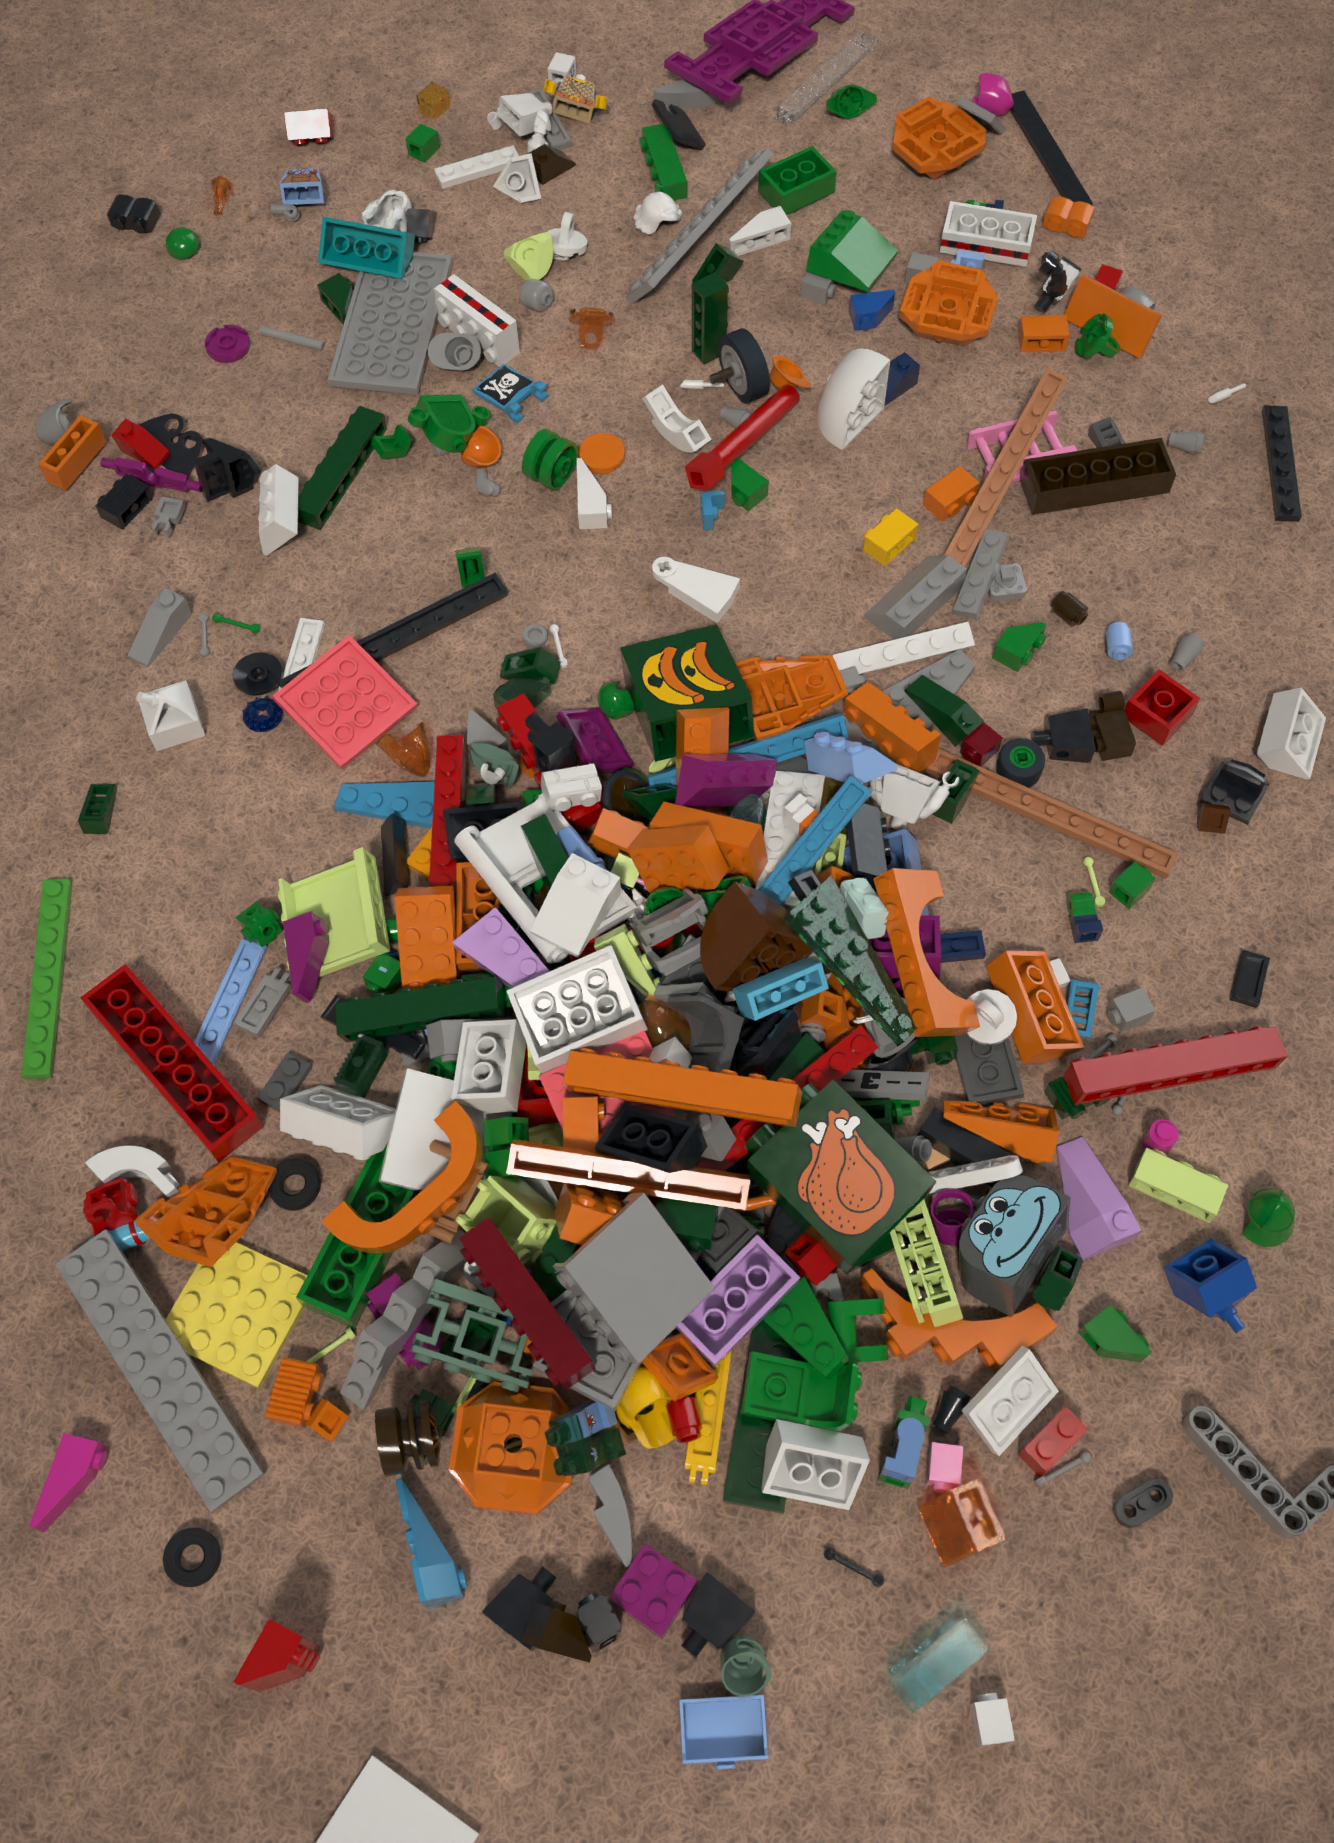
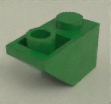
M1041 622L1008 627L995 644L992 659L1016 672L1023 665L1028 666L1034 656L1033 651L1035 648L1040 649L1047 636L1044 635L1046 624Z
M1111 1305L1084 1325L1079 1332L1080 1336L1099 1357L1142 1362L1152 1352L1148 1348L1149 1343L1140 1333H1135L1128 1325L1126 1316Z

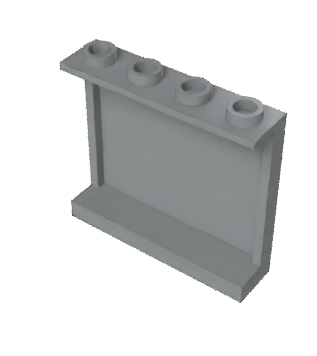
M631 1193L623 1200L625 1206L568 1260L564 1263H555L553 1267L558 1273L557 1279L561 1285L571 1290L576 1296L575 1302L584 1313L589 1314L595 1321L594 1328L602 1337L608 1338L614 1346L612 1351L615 1356L622 1362L639 1364L715 1287L645 1193Z

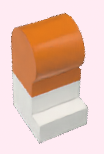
M801 793L784 807L783 823L800 836L805 833L820 814L807 803L808 799Z

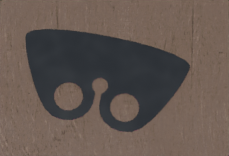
M174 413L165 414L139 424V426L148 431L170 451L171 454L161 465L168 470L186 474L189 477L195 466L193 460L198 458L201 451L202 437L196 431H186L178 438L176 443H171V438L177 436L184 427L182 417ZM176 419L179 422L178 428L172 432L165 429L167 421ZM187 436L196 437L197 442L194 447L185 448L183 446V440Z

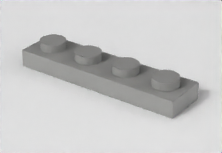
M985 529L954 605V615L978 619L1008 544V533Z

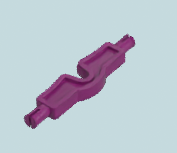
M103 457L100 462L101 467L113 469L120 476L125 474L131 475L148 486L157 488L167 487L182 492H187L188 489L202 492L200 483L189 480L186 474L162 467L156 468L153 474L145 463L119 457L116 460Z

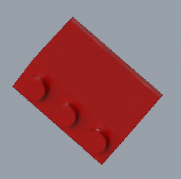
M268 1619L233 1682L239 1686L262 1692L302 1678L307 1671L311 1673L320 1658V1654L317 1652L321 1646L295 1631Z

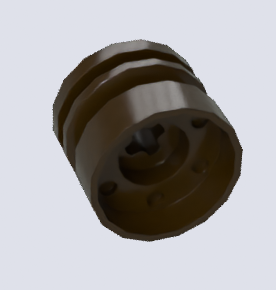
M429 1400L420 1402L421 1416L417 1415L414 1403H409L407 1419L401 1418L397 1406L375 1411L377 1446L382 1470L386 1477L406 1473L409 1457H413L418 1470L424 1469V1454H427L431 1468L439 1466L440 1430L437 1417L432 1410Z

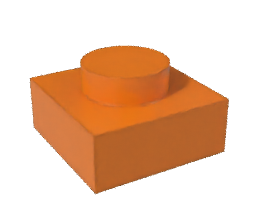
M322 1398L305 1425L326 1441L332 1443L349 1416L328 1400Z

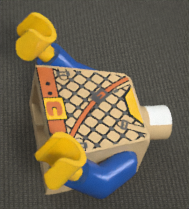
M581 74L575 77L565 76L563 81L558 83L549 79L545 81L543 91L550 98L554 99L552 113L590 123L593 111L606 110L608 97L594 92V84L586 81L585 76Z

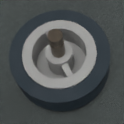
M744 328L721 336L718 341V356L722 370L709 375L711 383L715 384L726 379L729 387L743 403H749L767 395L770 389V377L766 357L754 336Z

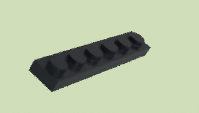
M1264 405L1262 417L1275 521L1299 522L1302 514L1288 406Z

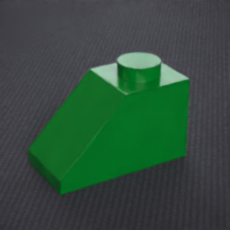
M737 458L731 464V499L738 507L742 506L745 510L750 511L768 496L769 481L741 459Z
M479 547L455 550L462 588L485 578Z

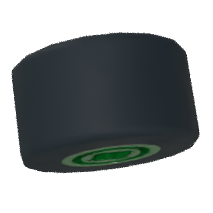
M1020 738L1010 740L1003 745L999 753L996 772L998 775L1023 786L1032 787L1039 781L1045 766V754L1042 748L1031 740Z

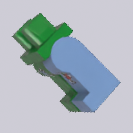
M909 1396L904 1410H899L892 1429L896 1431L892 1438L893 1457H886L881 1467L878 1481L904 1489L910 1487L915 1478L924 1434L930 1422V1417L924 1416L927 1405L926 1400Z

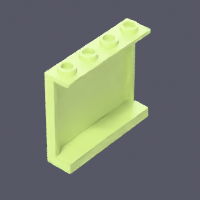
M363 847L353 851L354 860L303 880L289 884L282 878L278 879L280 889L278 890V897L283 911L281 914L282 923L312 911L320 918H323L328 925V947L319 977L390 951L376 859Z

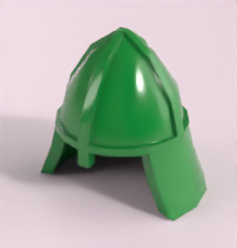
M1269 1188L1255 1192L1247 1202L1251 1222L1242 1233L1243 1236L1252 1243L1264 1247L1278 1246L1286 1242L1293 1233L1295 1224V1210L1292 1200L1282 1189Z

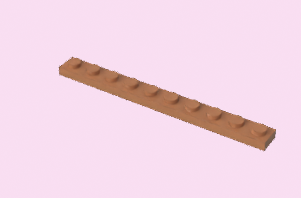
M1047 367L944 556L949 555L964 567L966 566L1067 382V377Z
M939 748L935 762L926 769V773L942 780L943 775L949 772L956 760L966 763L980 770L971 793L1131 864L1136 862L1140 866L1147 868L1150 872L1167 879L1179 854Z

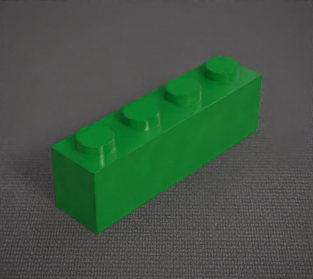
M664 124L643 127L639 144L641 151H645L644 159L646 166L650 165L649 173L651 180H655V192L666 193L673 201L687 198V179L671 134Z

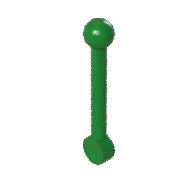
M218 613L212 616V620L215 623L224 622L245 628L253 634L260 632L258 624L248 625L224 618Z

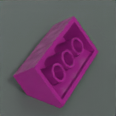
M683 754L675 804L689 808L751 805L773 786L777 760L757 754Z

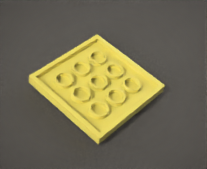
M236 1242L212 1267L198 1263L166 1320L189 1356L260 1389L304 1310L296 1296L307 1275Z

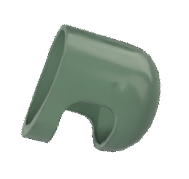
M736 1636L723 1646L720 1654L722 1682L726 1689L732 1694L741 1697L759 1693L771 1679L770 1664L766 1659V1654L761 1644L752 1637Z

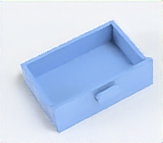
M764 1695L679 1700L683 1765L716 1763V1769L736 1768L735 1762L769 1759Z

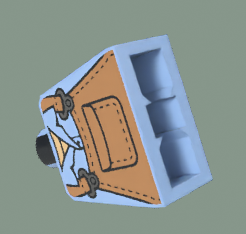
M317 168L287 170L280 181L283 205L324 203L321 178Z

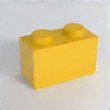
M896 508L891 514H886L874 529L870 528L866 532L863 551L883 566H886L916 539L919 524Z

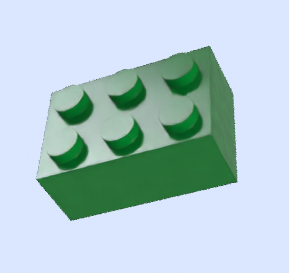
M811 146L759 170L758 192L773 208L781 206L787 215L834 193L837 171Z

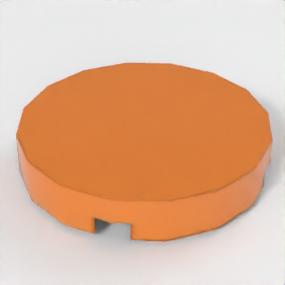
M593 434L586 437L580 444L579 458H582L591 473L608 474L623 464L625 459L624 444L618 437L612 434Z

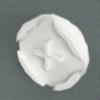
M565 212L561 228L547 231L552 237L553 254L571 257L574 256V253H579L578 256L586 252V237L580 232L574 231L575 214Z
M986 989L977 991L968 997L967 1000H973L980 1023L979 1028L966 1033L970 1039L979 1044L991 1045L1002 1043L1010 1037L1016 1027L1017 1013L1015 1005L1008 996L1000 991Z

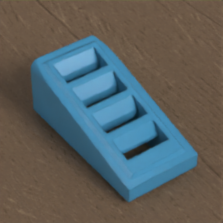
M1072 979L1069 986L1067 1006L1071 1016L1072 1011L1088 1014L1087 1019L1074 1016L1072 1018L1076 1023L1086 1024V1030L1077 1028L1079 1036L1091 1038L1099 984ZM1075 992L1089 993L1090 998L1075 996ZM1074 1001L1087 1003L1089 1008L1073 1006Z

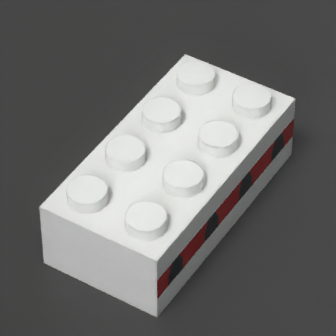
M950 201L942 234L940 253L957 255L958 250L984 254L983 260L1026 267L1037 215Z
M455 274L434 288L439 323L454 333L474 336L481 346V353L490 363L494 362L500 367L520 353L517 323L514 318Z

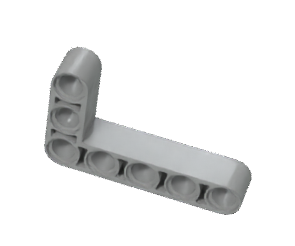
M1197 1406L1183 1418L1182 1426L1186 1435L1280 1537L1291 1539L1302 1534L1334 1505V1488L1329 1485L1327 1480L1328 1475L1334 1477V1465L1319 1472L1300 1491L1291 1497L1211 1409L1205 1406ZM1194 1416L1203 1419L1205 1430L1195 1426L1193 1422ZM1216 1440L1222 1441L1227 1446V1454H1222L1217 1450ZM1239 1465H1243L1249 1470L1250 1479H1245L1239 1474ZM1262 1490H1266L1271 1494L1273 1499L1272 1505L1267 1504L1262 1499ZM1306 1495H1311L1316 1500V1510L1308 1506ZM1285 1515H1289L1294 1519L1296 1524L1295 1530L1287 1527L1284 1521Z

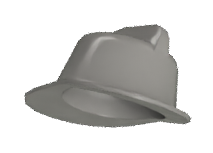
M440 333L430 341L428 346V356L431 362L438 368L447 370H469L476 365L481 355V346L478 340L469 334Z

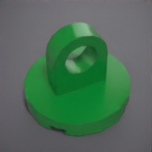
M1104 313L1103 315L1097 314L1083 326L1081 331L1083 335L1081 339L1078 338L1076 340L1075 350L1077 354L1087 359L1100 351L1112 358L1120 351V345L1111 336L1113 330V320L1111 317Z

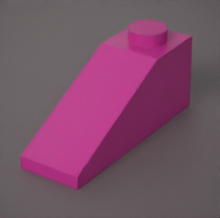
M63 1434L29 1527L45 1532L96 1478L98 1470H102L107 1459L106 1446L98 1441Z

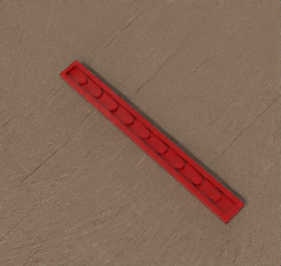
M859 1025L791 1080L795 1081V1084L800 1089L812 1083L821 1091L832 1080L838 1081L879 1047L863 1026ZM747 1119L739 1120L730 1128L736 1141L722 1162L700 1157L694 1167L726 1171L748 1153L744 1148L745 1144L766 1122ZM771 1123V1125H772L776 1130H777L780 1126H782V1125L772 1124V1123ZM646 1195L656 1208L658 1197Z

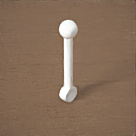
M552 624L549 630L554 636L559 657L558 661L561 662L560 668H566L568 663L567 659L563 657L558 636L559 627L556 624Z

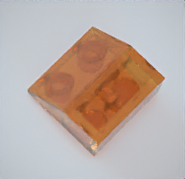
M980 1478L954 1488L918 1507L944 1568L997 1547L1007 1540Z

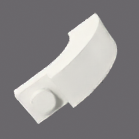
M663 384L642 398L654 417L651 422L655 428L677 449L692 453L712 440L699 419L696 421L690 420L679 411Z
M119 1146L110 1148L96 1154L85 1162L104 1184L123 1177L126 1180L130 1178H144L155 1184L168 1199L179 1193L176 1188L180 1184L169 1173L172 1168L167 1161L154 1151L143 1147Z

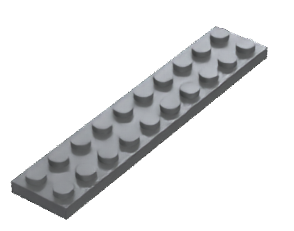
M768 148L762 153L759 151L755 152L749 158L750 162L745 160L737 168V174L733 173L725 181L727 184L721 186L714 193L715 197L703 205V210L699 211L690 220L691 224L686 225L678 233L679 237L673 239L666 246L667 250L655 258L653 266L650 265L642 273L643 277L637 279L629 287L631 292L625 298L631 304L651 291L773 156Z
M105 1229L56 1263L57 1269L209 1511L214 1513L264 1476V1471L111 1233Z

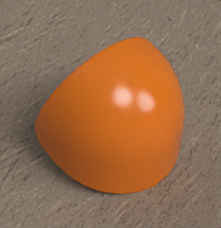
M479 426L470 438L460 460L474 468H483L494 464L501 454V445L498 437L488 428Z

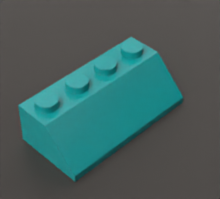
M323 216L318 263L402 279L412 259L415 234Z

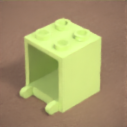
M489 1176L486 1181L480 1180L477 1185L480 1189L479 1193L467 1212L457 1216L456 1222L468 1232L489 1217L524 1267H535L556 1225L554 1217L555 1208L521 1178Z

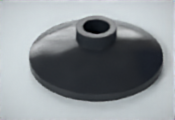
M258 652L249 654L239 660L233 669L232 677L235 686L241 692L247 695L258 696L271 692L279 685L278 680L282 679L283 669L276 657L268 653Z

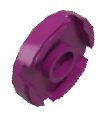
M224 325V328L221 329L217 327L205 339L207 354L211 359L221 363H231L242 359L251 347L247 332L236 325Z

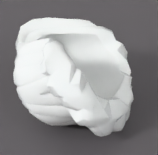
M651 193L645 197L642 204L637 206L634 215L635 225L643 233L651 235L656 231L662 220H679L682 211L679 209V205L675 204L673 199L666 193Z

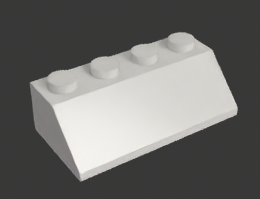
M319 1085L280 1098V1131L291 1134L293 1138L312 1141V1144L332 1148L337 1153L353 1155V1158L357 1160H366L371 1155L383 1151L387 1145L396 1108Z

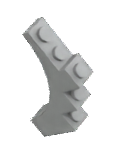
M459 1230L453 1244L442 1241L423 1254L413 1278L392 1293L384 1314L362 1330L353 1351L356 1357L340 1391V1394L362 1410L370 1405L379 1385L400 1350L433 1307L425 1304L432 1281L438 1279L454 1284L464 1275V1266L467 1261L459 1251L464 1247L459 1240V1237L465 1234L463 1231Z

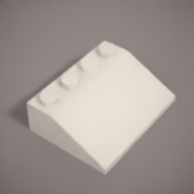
M612 945L507 990L534 1063L542 1074L566 1064L570 1050L580 1052L581 1048L596 1051L634 1034L648 1030Z

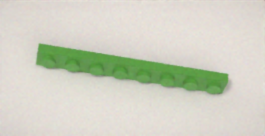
M70 879L43 880L21 1075L25 1080L53 1077L72 889Z

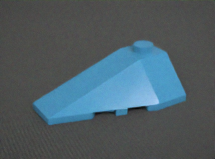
M402 1478L396 1479L404 1522H408L409 1529H406L405 1532L407 1543L412 1555L415 1554L416 1557L411 1559V1565L420 1603L427 1609L465 1598L463 1589L468 1588L464 1569L458 1570L456 1563Z

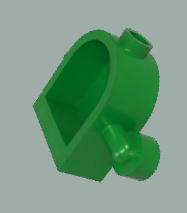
M462 394L420 395L416 407L411 408L407 419L413 427L422 428L427 439L436 447L449 452H461L467 447L475 426L487 424L490 412L483 406H474L472 411H470Z

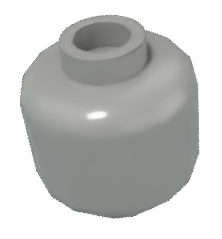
M529 279L520 288L519 294L522 304L534 311L543 312L553 301L552 289L549 284L543 281Z

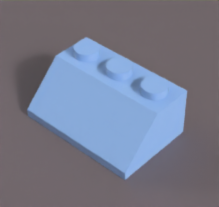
M819 732L814 735V738L804 741L808 770L844 783L852 776L863 784L898 770L897 764L874 748L862 745L861 742L845 740V737H836L828 732Z

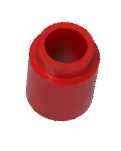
M685 1396L679 1400L669 1402L666 1405L672 1435L677 1438V1442L687 1443L701 1437L700 1430L702 1429V1424L695 1398Z

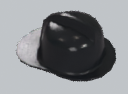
M915 1037L908 1045L893 1055L884 1058L877 1057L875 1054L869 1056L863 1061L861 1067L865 1070L909 1072L913 1062L910 1048L914 1046L920 1037Z

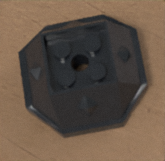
M799 1001L756 1021L740 1015L739 1011L735 1014L743 1017L744 1021L729 1070L738 1073L737 1076L749 1077V1074H759L765 1076L766 1080H769L802 1039L800 1014L803 1003Z

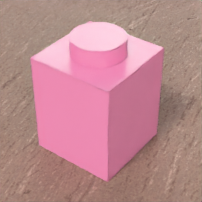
M931 1443L928 1452L926 1485H931L934 1491L942 1493H952V1489H957L960 1486L963 1446Z

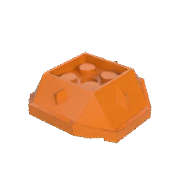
M927 97L896 115L892 150L910 164L911 168H914L920 174L926 173L935 180L954 168H961L963 163L983 152L986 142V129L960 107L947 102H937V99Z
M938 260L929 269L921 271L910 279L900 308L899 318L908 324L916 336L937 340L938 342L966 346L977 338L988 335L997 306L998 296L987 281V277L982 269Z
M492 1382L458 1406L448 1470L476 1508L538 1515L572 1485L577 1441L565 1442L564 1432L559 1422V1416L570 1409L553 1388L528 1386V1388L520 1387L518 1392L502 1388V1382ZM513 1437L522 1440V1447L516 1453H510L506 1450L507 1441Z

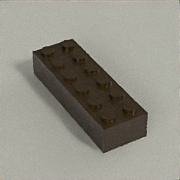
M1162 438L1024 459L1020 481L1032 515L1170 493L1176 472Z

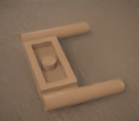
M438 1141L430 1143V1151L450 1159L451 1147ZM482 1161L476 1180L466 1194L458 1200L457 1207L449 1214H443L435 1221V1227L427 1234L453 1244L456 1234L461 1228L455 1219L459 1214H465L474 1201L479 1190L477 1185L480 1180L484 1179L483 1177L489 1169V1163Z

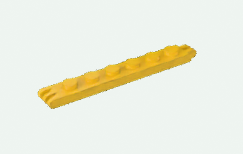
M732 1351L715 1368L701 1354L702 1358L718 1375V1379L713 1385L695 1392L702 1429L700 1430L701 1437L699 1439L688 1442L684 1469L690 1470L689 1483H695L697 1471L702 1472L701 1485H707L709 1473L715 1474Z

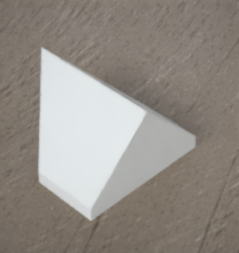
M532 154L510 158L493 187L520 203L541 199Z

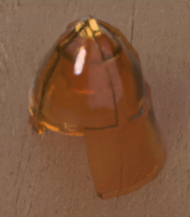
M423 722L411 733L399 740H396L390 734H384L376 743L377 747L385 752L401 769L416 776L425 777L430 768V749Z
M644 1000L639 1009L648 1028L645 1033L652 1048L673 1037H676L685 1049L690 1046L691 1030L685 1018L677 1011H674L669 1005L652 1000Z

